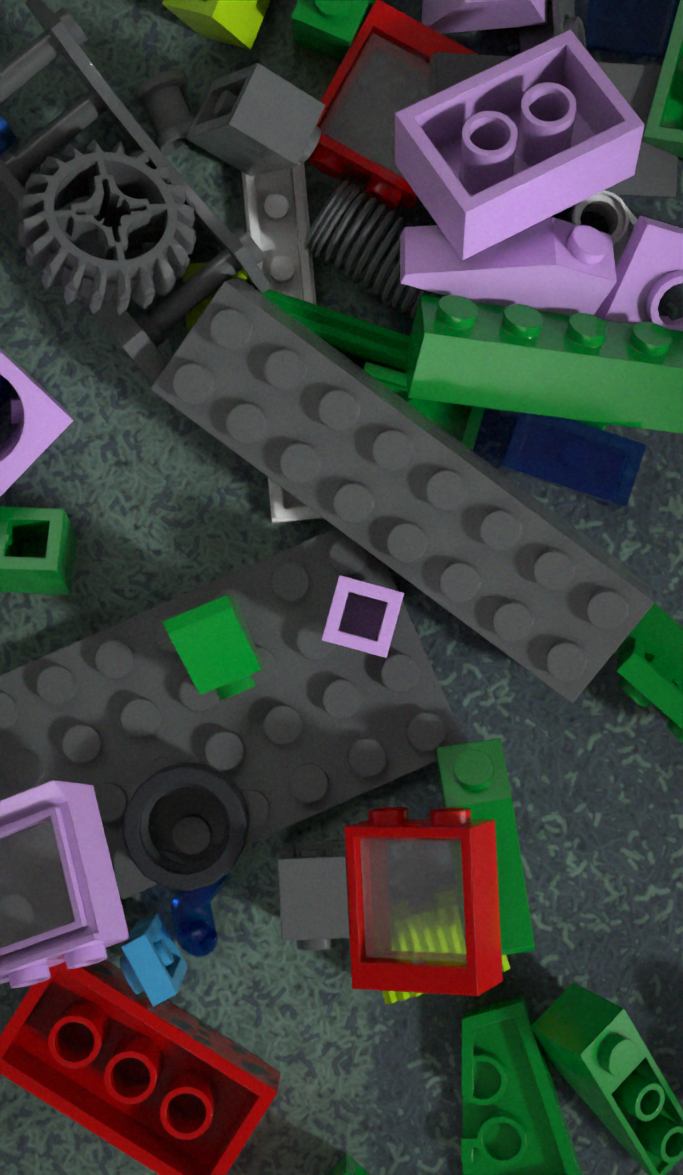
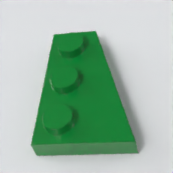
M525 995L463 1013L462 1175H583L541 1044L530 1028L533 1020Z

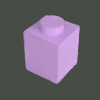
M339 575L322 640L387 658L404 593Z

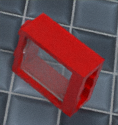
M376 0L320 102L326 105L316 125L321 128V136L317 146L308 158L309 163L330 177L341 179L343 173L365 184L366 186L363 191H367V196L370 198L376 197L377 203L381 205L386 204V207L395 210L401 204L413 211L419 198L395 165V113L430 97L431 55L436 52L478 54L388 4Z
M381 807L369 809L368 820L344 827L352 989L479 996L503 982L495 819H471V809L465 807L430 810V819L409 818L407 807Z

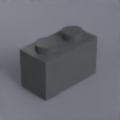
M256 63L212 82L186 139L250 177L285 169L305 162L314 151L321 136V128L316 125L326 105L266 67Z
M345 840L283 843L278 858L281 940H296L297 949L326 950L337 946L336 938H349Z

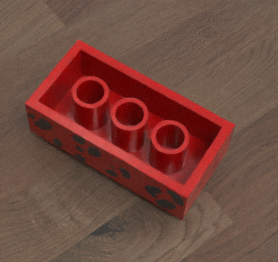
M105 960L75 969H67L66 962L49 967L51 978L30 987L0 1035V1074L158 1175H226L278 1093L281 1072L170 1001L165 1000L153 1007L145 991L136 994L127 982L123 972Z

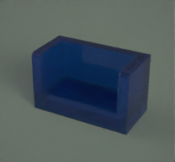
M515 412L497 470L505 474L515 472L603 501L605 507L617 510L627 507L647 445L570 419Z

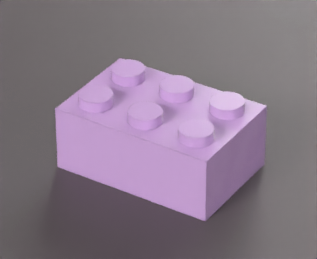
M570 29L396 112L395 165L463 261L634 176L645 124Z

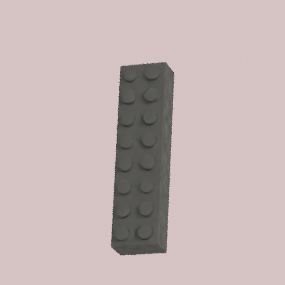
M242 278L224 281L151 387L153 392L571 703L578 698L655 603L653 588L649 582Z

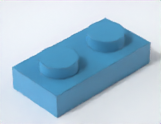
M159 911L135 924L129 934L130 939L126 940L121 946L125 956L119 959L123 974L132 990L136 994L145 991L153 1007L178 993L188 968Z

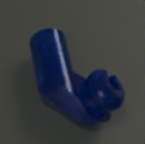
M229 873L212 885L191 891L179 890L171 901L175 938L178 945L194 957L207 956L217 946L218 935L211 901L232 878Z

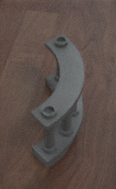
M28 0L25 4L44 29V32L0 67V103L59 54L64 56L89 91L13 154L7 149L0 155V201L19 223L17 218L19 200L23 199L26 181L31 177L29 174L45 161L47 155L51 157L106 111L136 149L129 157L136 158L147 150L148 166L150 168L156 169L169 165L171 177L168 184L185 185L187 196L184 204L194 207L195 221L192 229L199 225L222 251L147 314L141 309L133 317L127 311H124L119 316L111 301H102L100 309L94 313L154 384L169 363L157 348L166 340L163 334L238 271L261 293L272 287L257 265L265 256L242 227L232 233L154 144L80 46L88 38L73 17L63 7L54 14L41 0ZM90 196L78 198L71 204L85 202ZM71 204L63 210H70ZM157 242L143 243L142 249L126 252L125 260L147 253L155 247ZM80 296V297L82 298V300H83V301L87 304V306L89 307V304H88L89 299L86 298V297Z

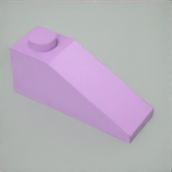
M549 217L462 261L438 225L405 227L400 235V283L444 296H462L479 303L500 306L522 304L543 312L565 315L577 313L594 315L617 283L612 235L600 232L590 226L577 225Z

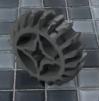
M95 138L87 145L85 154H82L72 145L68 144L66 149L62 151L60 160L47 155L45 161L40 166L39 174L31 173V177L26 181L23 199L19 200L17 218L20 223L17 232L19 247L27 249L25 261L28 264V270H43L41 282L43 283L44 290L63 285L65 287L63 298L66 305L76 300L78 295L89 299L88 304L92 314L100 309L102 301H111L119 316L127 310L130 298L145 310L152 303L155 293L165 297L173 289L175 280L180 279L185 274L190 261L188 254L192 253L196 242L195 230L192 229L195 221L194 207L184 204L187 196L185 185L168 184L171 177L169 165L156 169L150 168L148 166L147 150L136 158L125 155L122 141L114 146L112 152H103ZM90 196L85 202L71 204L70 210H60L72 200ZM157 242L155 247L147 253L125 260L126 252L142 249L143 243Z

